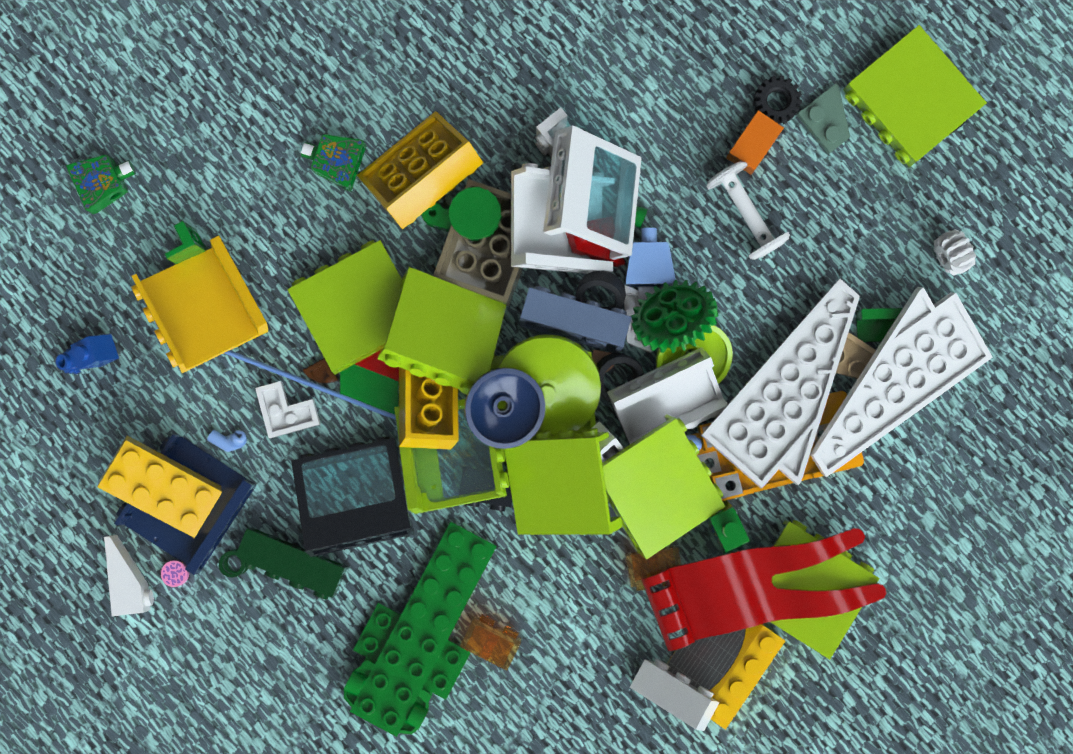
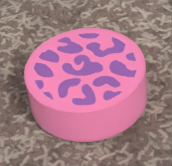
M179 560L167 562L161 570L163 582L170 587L184 584L189 577V572L185 570L187 565Z

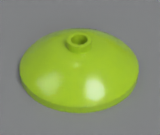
M713 325L711 326L712 333H704V341L700 339L695 340V347L689 343L686 344L685 351L679 346L676 348L675 353H672L671 348H667L664 353H661L659 347L656 356V369L684 356L689 349H692L691 352L702 347L712 359L714 365L712 370L719 384L731 367L733 357L731 342L719 327Z

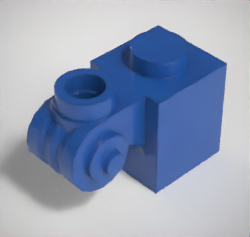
M111 334L88 336L71 344V348L58 355L56 365L64 373L79 374L82 369L102 367L119 359Z

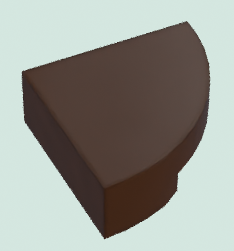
M325 358L303 369V372L310 379L327 384L338 381L337 376L331 371Z

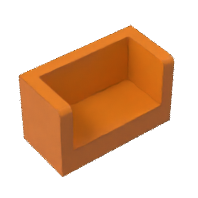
M758 110L726 158L734 164L739 161L746 162L748 166L743 170L752 175L784 127Z

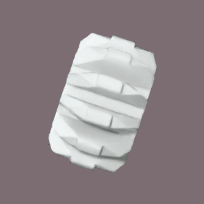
M956 229L947 231L934 240L936 258L939 260L940 266H943L947 273L954 276L967 271L975 265L976 254L973 251L974 246L970 244L969 238H966L962 231L959 232Z

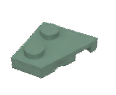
M837 83L797 114V117L828 155L850 138L840 89Z

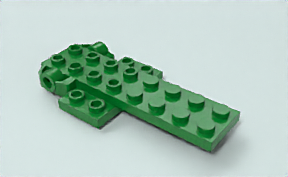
M450 522L402 614L381 603L377 604L353 651L366 658L358 668L354 669L344 687V699L351 706V713L397 737L399 733L413 734L419 730L429 711V700L433 693L445 700L447 699L471 651L448 640L492 557L497 547L496 545Z

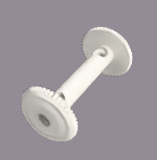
M739 161L713 176L708 181L707 188L709 190L720 184L724 185L761 248L749 255L750 259L756 260L782 246L789 240L790 234L787 232L774 239L736 177V174L748 166L746 162ZM731 182H734L735 184L733 188L730 187ZM762 234L766 235L765 240L761 238Z

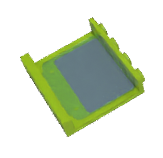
M466 399L458 400L459 441L451 450L400 447L407 509L414 514L507 496L506 488H509V479L507 473L503 472L502 462H505L504 449L486 445L472 433L465 418ZM398 406V407H394V408H395L397 432H398V439H399V406Z

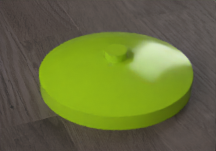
M538 335L527 338L513 346L499 364L498 368H514L525 372L540 386L545 399V416L537 432L550 430L551 434H558L559 431L574 429L575 432L589 421L598 406L601 393L598 368L589 353L582 346L568 338L557 335ZM505 401L498 403L499 409H503L506 406Z

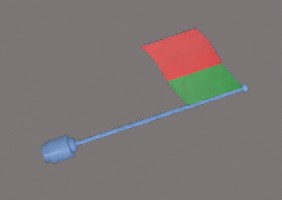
M231 350L224 353L396 420L394 407H398L399 367H390L384 361L378 360L382 350L340 372V393Z

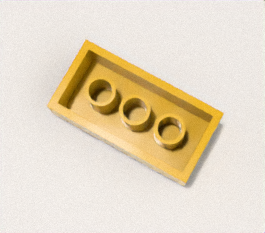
M399 367V447L451 450L459 441L458 389L439 385L435 380L415 376L410 371Z
M128 435L103 473L97 486L194 538L222 493V488L217 483Z

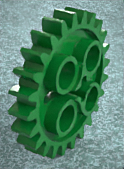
M675 280L672 286L664 282L662 289L655 286V293L646 292L647 299H639V306L633 308L635 314L631 315L632 327L638 341L641 340L644 347L650 345L652 351L660 347L661 353H664L667 348H671L672 353H675L676 348L679 346L685 351L686 344L689 343L695 347L696 339L704 341V333H712L711 326L717 325L716 317L719 316L716 300L713 298L712 292H707L706 286L699 288L697 282L689 286L688 280H685L682 285H678L677 280Z

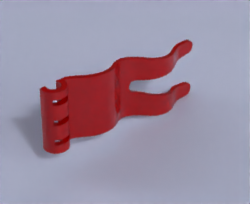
M852 528L808 543L740 550L673 566L662 570L658 574L641 578L668 651L681 649L698 639L731 633L767 622L785 619L828 617L847 613L882 600L886 596L885 587L879 583L838 590L776 588L772 584V577L776 574L817 565L863 543L865 535L858 528ZM663 582L666 583V588L653 592L652 586ZM674 605L675 611L665 615L661 614L660 610ZM681 629L684 630L685 634L676 638H670L669 633Z

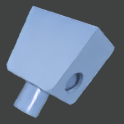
M642 228L641 242H633L632 256L628 257L624 286L663 287L664 282L672 286L676 279L669 243L657 242V228Z

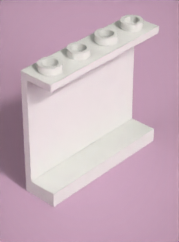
M526 163L522 164V168L511 171V267L584 274L603 270L613 272V261L593 260L586 255L580 256L572 253L566 232L552 236L543 233L551 167L541 169L538 168L537 164ZM592 173L587 221L600 219V188L613 184V179L603 178L601 173Z

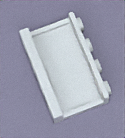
M702 347L607 392L629 444H632L666 421L664 415L666 414L680 418L686 429H692L701 422L717 417L728 405L722 396L712 370L714 366L712 359Z

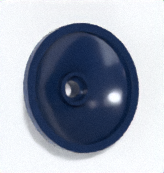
M514 368L494 369L480 376L469 389L465 400V418L472 433L486 445L500 449L517 447L530 440L541 427L545 416L544 395L538 383L525 372ZM500 401L506 402V406L503 409H498L497 407Z

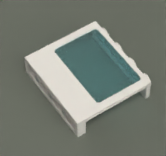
M573 125L555 131L543 233L552 236L567 232L610 249V259L612 260L632 256L641 157Z

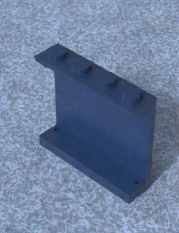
M172 434L171 437H166L160 446L161 454L217 483L222 488L220 497L194 538L126 502L117 511L116 515L118 518L114 524L117 526L125 525L183 562L187 565L185 570L195 575L201 572L257 485L184 437Z

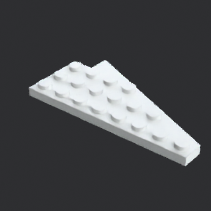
M841 279L830 288L701 434L705 440L760 488H763L778 470L796 485H799L802 481L860 297Z
M917 287L810 452V456L823 476L827 477L993 358L956 293L950 292L933 305L924 287Z

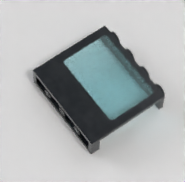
M380 437L372 443L357 442L351 444L349 448L326 449L322 454L314 455L308 453L300 455L298 459L291 460L304 548L310 557L415 534L407 509L397 452L399 446L395 438Z

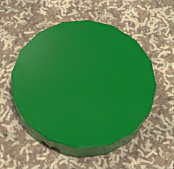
M470 187L460 191L453 198L449 207V220L454 230L460 236L469 240H479L491 236L498 229L502 219L501 206L496 196L489 190L480 187Z

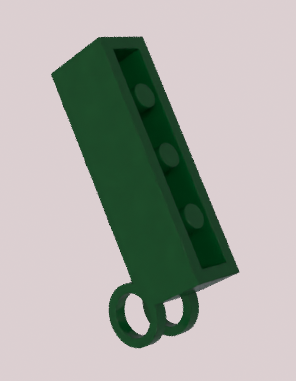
M253 527L246 529L238 549L224 553L219 559V570L226 577H237L244 574L248 569L255 570L257 567L265 570L264 575L279 580L282 577L289 580L290 586L301 590L304 587L314 590L313 595L325 600L328 597L333 598L336 596L348 567L321 555L310 557L304 548ZM231 555H235L240 559L241 567L239 571H233L229 567L228 560Z

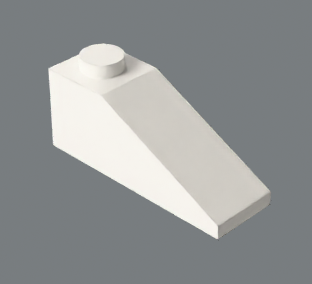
M118 535L104 537L112 616L144 613L151 610L150 605H153L154 602L153 592L151 589L149 590L147 581Z

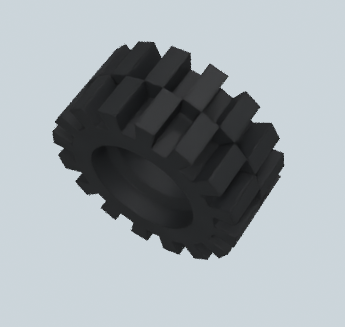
M781 75L779 78L771 76L769 80L765 79L759 85L753 97L755 114L759 110L779 125L781 123L783 125L786 124L800 109L799 107L802 103L800 97L802 94L801 91H797L799 86L791 84L792 79L790 78L784 80V76ZM773 92L782 93L786 98L785 108L781 110L772 109L767 102L768 95Z

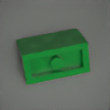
M181 221L174 225L183 245L165 253V256L171 262L178 264L205 252L206 248L197 230L186 222Z
M903 308L860 309L856 311L857 338L863 342H882Z

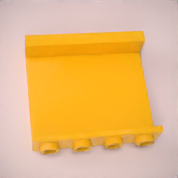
M220 236L210 239L211 249L140 281L137 274L132 275L135 285L131 286L135 297L138 301L144 300L147 306L143 308L144 314L149 323L155 321L158 329L154 332L160 344H167L170 352L166 353L172 367L178 366L182 373L269 332L265 318Z

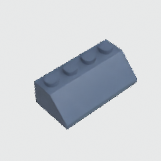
M535 286V289L529 287L520 317V327L548 335L565 337L576 343L611 353L621 352L632 318L626 315L627 312L625 310L612 308L610 311L601 308V304L587 300L586 303L575 301L576 297L569 294L561 293L558 296L551 294V290L545 287Z

